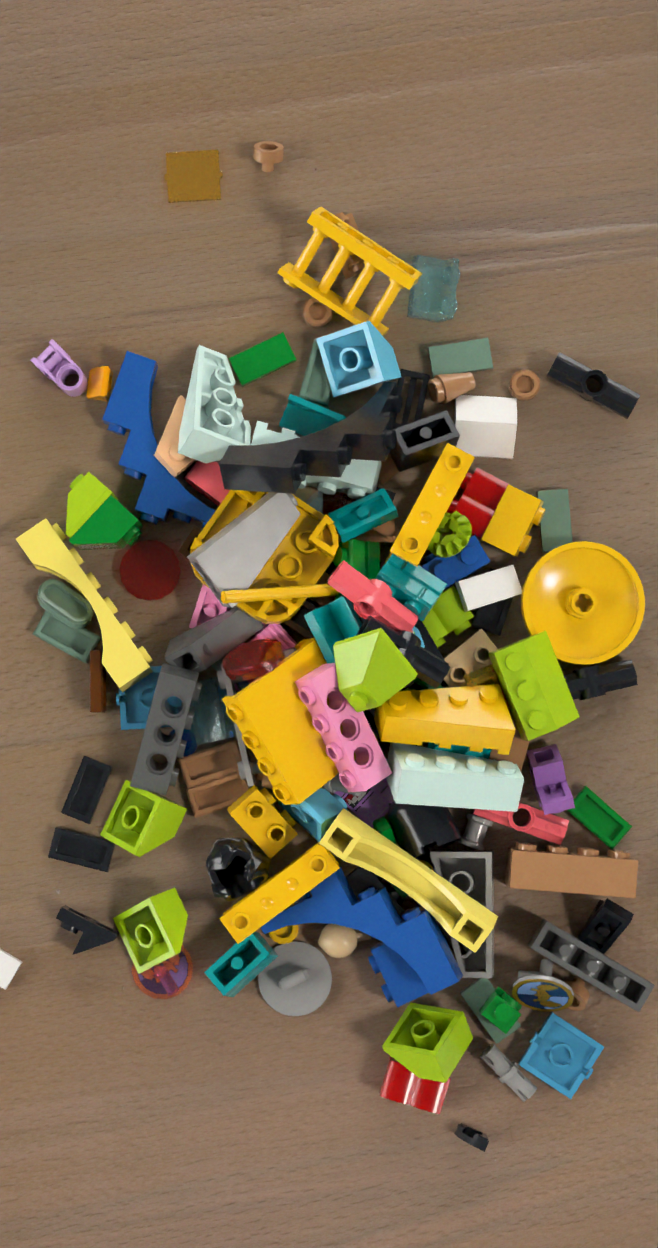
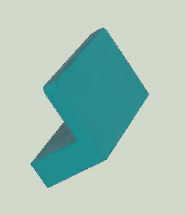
M290 394L279 427L293 430L295 434L303 437L323 430L347 417Z
M384 488L328 514L334 521L342 542H346L399 517L396 507Z
M341 596L331 603L304 615L327 664L335 663L333 651L335 642L356 636L359 628L362 626L352 602L345 596Z

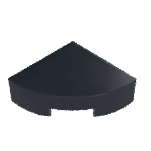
M462 1123L458 1124L454 1133L461 1140L484 1152L489 1143L485 1133Z

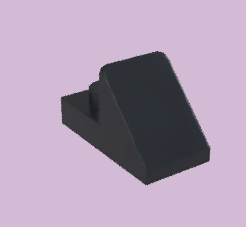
M608 898L605 901L600 900L577 939L605 954L631 923L634 914Z
M66 905L61 907L56 919L62 921L60 925L62 928L75 934L79 930L83 932L73 955L114 941L119 935L118 931Z

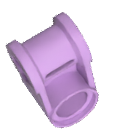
M53 339L49 341V346L37 358L33 357L30 360L67 395L73 397L80 396L87 389L88 381L85 374ZM78 374L79 381L76 385L71 387L65 385L67 376Z

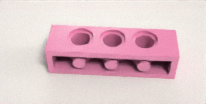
M335 663L323 664L295 681L299 689V697L307 706L312 716L313 726L320 733L326 745V753L334 762L339 772L340 782L348 792H365L392 774L364 712L357 713L339 691ZM327 696L329 697L330 701L329 706L327 705ZM340 725H342V727H343V733H342V734H341V731H340Z

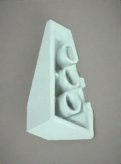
M201 345L196 350L179 431L178 453L203 463H210L221 460L229 446L251 445V426L249 421L243 418L241 410L244 406L242 400L236 397L233 388L236 382L227 356Z

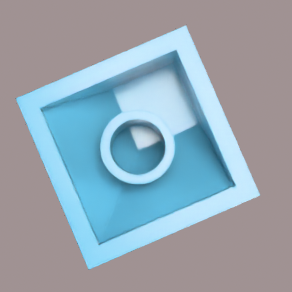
M370 321L316 339L333 397L376 386L401 377L393 347Z
M323 788L318 789L300 804L284 805L278 800V805L286 810L318 842H320L341 810L348 807L339 795L334 794L332 796Z

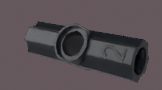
M560 352L546 376L580 394L584 400L593 401L626 419L630 416L640 397V394L609 379L602 371L592 370ZM586 380H597L600 383L601 390L596 393L590 392L586 387Z
M371 615L365 619L356 635L382 628L418 673L417 677L434 688H437L442 683L450 669L449 663L421 647L419 637L409 631L397 632Z
M632 660L615 662L601 667L599 665L573 670V673L563 675L572 699H579V701L606 695V692L638 685Z

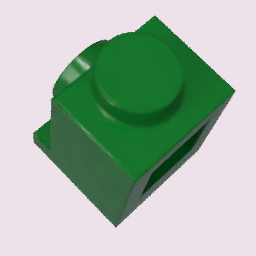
M497 986L479 1011L487 1020L507 1034L522 1015L519 1012L522 1005Z

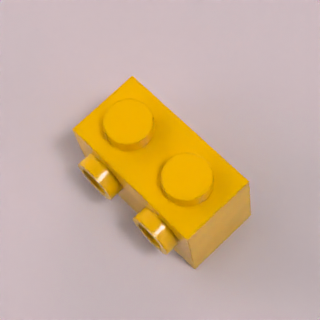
M508 484L481 540L517 557L519 552L525 553L532 540V536L528 534L533 524L538 526L545 514L546 509L542 508L544 501Z
M254 784V786L249 788L230 805L227 810L271 859L298 835L293 827L297 822L286 810H283L281 813L273 805L277 800L266 787L259 790Z

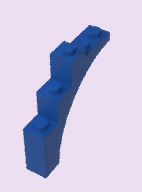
M127 351L102 420L106 425H109L107 430L125 436V433L129 432L118 464L122 469H125L124 475L137 480H141L142 476L146 477L135 510L141 514V520L157 525L158 520L166 522L171 511L174 512L173 518L189 524L191 519L202 522L201 528H204L216 510L206 506L191 495L154 456L158 444L154 435L151 409L152 390L158 364L155 360Z
M341 867L311 889L312 895L307 892L295 901L294 904L287 907L261 927L264 934L286 926L305 923L336 924L359 930L382 941L401 955L419 975L430 995L459 982L463 977L435 918L426 909L420 911L419 907L414 908L402 915L404 919L402 921L385 887L378 891L371 887L357 895L359 900H357Z

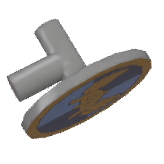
M549 959L541 960L539 972L519 970L518 980L514 982L512 988V995L517 1002L530 1009L544 1012L560 1011L568 1008L573 1003L574 992L564 981L551 977L553 962Z

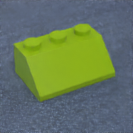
M546 631L488 653L522 740L530 741L557 730L580 717Z

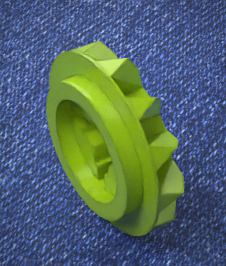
M457 511L452 514L446 512L428 545V550L440 558H448L459 553L467 545L471 537L472 527L468 518ZM450 529L455 533L445 537L442 536L444 532H449Z

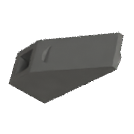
M235 607L170 639L164 658L169 665L201 672L262 629L264 625L261 621L254 619L238 607Z

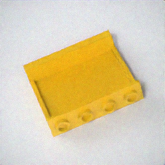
M315 638L303 639L294 646L296 651L236 695L222 698L228 717L237 724L242 733L244 744L254 753L258 760V768L268 777L273 786L274 795L284 805L302 803L339 774L334 762L326 753V745L320 733L314 728L312 716L307 706L301 701L298 693L299 689L295 683L296 680L319 666L327 664ZM327 696V705L329 706L330 701L329 697ZM340 725L341 734L343 733L342 725Z

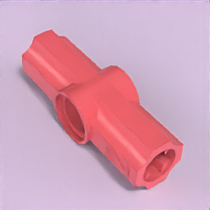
M344 560L328 579L327 584L352 601L355 612L364 619L371 615L397 632H410L418 621V616L392 597V590L385 582L378 579L369 580Z
M520 802L518 809H525L529 815L527 823L522 826H517L513 822L514 812L473 810V815L557 845H561L569 820L553 814L544 815L542 810Z

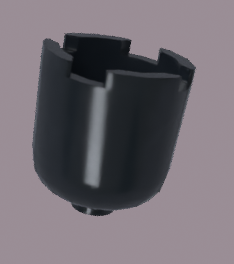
M395 801L389 807L388 819L399 847L417 860L430 855V847L437 845V847L442 846L445 848L462 839L448 807L396 804Z

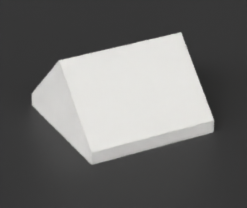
M461 395L455 398L454 425L460 435L456 447L474 457L513 459L517 431V398Z

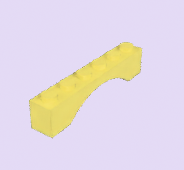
M45 518L17 537L16 540L37 570L53 574L67 581L89 601L96 613L101 628L103 643L102 664L123 693L153 672L149 666V663L153 660L143 646L137 649L131 639L136 635L127 622L124 621L121 624L114 616L118 610L108 596L102 599L97 591L101 585L92 572L85 574L79 565L84 563L76 549L74 547L70 550L67 549L63 543V540L67 537L59 525L55 523L51 526Z
M344 808L319 842V844L345 862L371 871L401 889L425 908L450 936L475 953L495 926L498 918L496 914Z

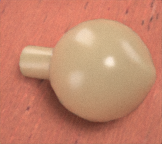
M327 924L321 931L318 944L329 956L343 958L355 950L357 942L371 939V936L352 928Z

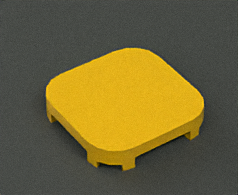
M230 490L198 537H195L190 548V554L268 492ZM293 495L298 503L296 508L301 515L248 589L317 584L333 562L338 550L339 535L334 521L327 514L323 515ZM191 563L195 576L205 586L208 587V585L205 583L203 578L200 576V574L197 572V570ZM307 598L241 602L236 607L265 624H280L290 620L299 611Z

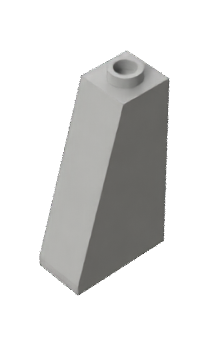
M268 492L187 556L223 607L233 608L238 603L223 604L221 592L248 589L301 515L296 508L298 505L297 500L292 494Z

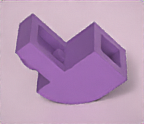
M553 744L528 750L526 753L538 804L542 807L544 815L561 813L564 810L575 808L573 796L566 781L563 760L557 745Z

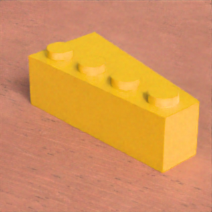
M499 684L399 691L384 704L376 707L374 715L382 742L419 746L423 742H430L438 745V748L451 749V745L467 746L470 751L482 752L483 748L497 750V754L509 755L515 734V727Z

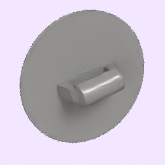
M293 941L275 947L273 950L277 953L278 957L258 974L259 988L264 1000L271 1008L288 1016H302L315 1011L328 997L332 985V972L327 959L317 948L304 942Z

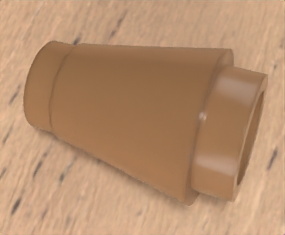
M471 372L435 375L433 379L428 381L429 395L434 403L446 404L475 389V379Z

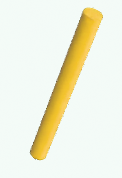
M329 584L230 590L221 592V601L223 604L336 596L339 595V592Z

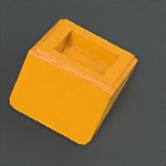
M109 366L96 367L90 370L86 394L88 399L108 401L110 399L113 372Z

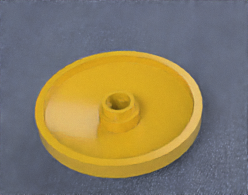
M572 542L546 553L530 570L521 594L522 617L530 636L546 631L556 658L571 664L587 665L600 663L621 653L637 635L645 611L644 590L634 567L616 550L595 542Z

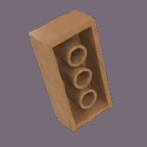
M515 842V848L508 847L505 885L514 889L636 898L638 860L630 858V853L626 851L608 850L607 855H599V850L577 847V853H570L565 846L546 845L545 851L537 850V845L531 843Z

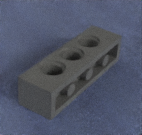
M166 663L162 664L132 776L131 787L162 795L167 794L169 786L175 787L180 770L174 768L176 757L183 758L187 743L186 740L181 738L184 729L190 730L195 712L189 711L191 701L198 702L202 687L201 683H197L199 672ZM172 696L178 697L182 700L183 705L179 707L172 706L167 699ZM169 725L175 730V733L166 735L160 730V727ZM154 754H163L168 761L158 763L152 756Z
M544 918L528 943L531 949L637 1012H640L655 986L650 981Z

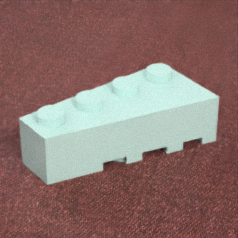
M257 421L251 445L278 443L299 438V436L294 434L295 431L282 428L281 433L267 430L268 423ZM351 459L350 465L346 466L341 477L306 475L305 481L301 482L298 488L303 489L306 486L317 488L318 491L325 494L340 492L347 494L352 499L359 500L376 491L382 464L381 461Z
M390 742L387 762L392 774L386 777L396 804L518 811L524 777L517 764L506 760L497 761Z

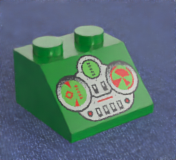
M110 495L69 541L79 550L121 549L127 544L131 547L142 536L143 533L140 530L143 525Z

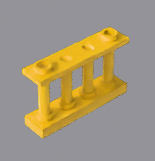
M319 207L311 213L307 220V223L313 226L314 233L296 264L293 265L288 262L277 273L284 277L283 280L287 285L296 289H302L354 325L370 321L381 335L384 336L389 328L383 325L381 321L399 291L405 288L410 290L417 284L423 273L323 207ZM330 237L339 243L338 247L340 249L323 278L318 282L306 274L305 271L324 238ZM355 254L364 260L365 266L344 299L330 290L349 256ZM381 271L390 277L391 283L370 316L355 305L375 272Z
M449 443L446 444L391 547L390 554L385 563L394 554L416 567L419 565L475 459L474 456Z
M318 842L226 910L219 919L237 944H239L340 869V864L332 853Z

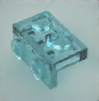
M422 255L414 256L412 267L423 274L417 284L410 289L407 317L438 323L453 319L458 305L456 288L460 279L459 259L441 260Z

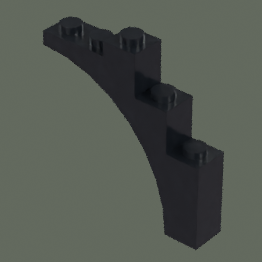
M383 382L377 393L362 408L323 430L278 443L229 446L219 463L224 489L295 494L301 482L305 481L306 475L341 477L346 466L350 465L351 459L386 461L391 449H394L396 446L397 435L396 431L392 430L396 414L400 413L402 408V397L397 393L396 382Z

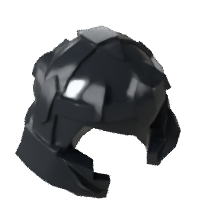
M230 837L226 839L220 838L213 844L214 846L206 860V867L212 882L211 887L215 898L223 897L228 902L236 900L259 887L268 878L271 859L261 851H257L249 841L239 837Z

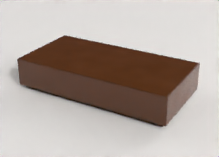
M101 650L90 651V712L105 713L107 711L106 668L102 664L103 651Z

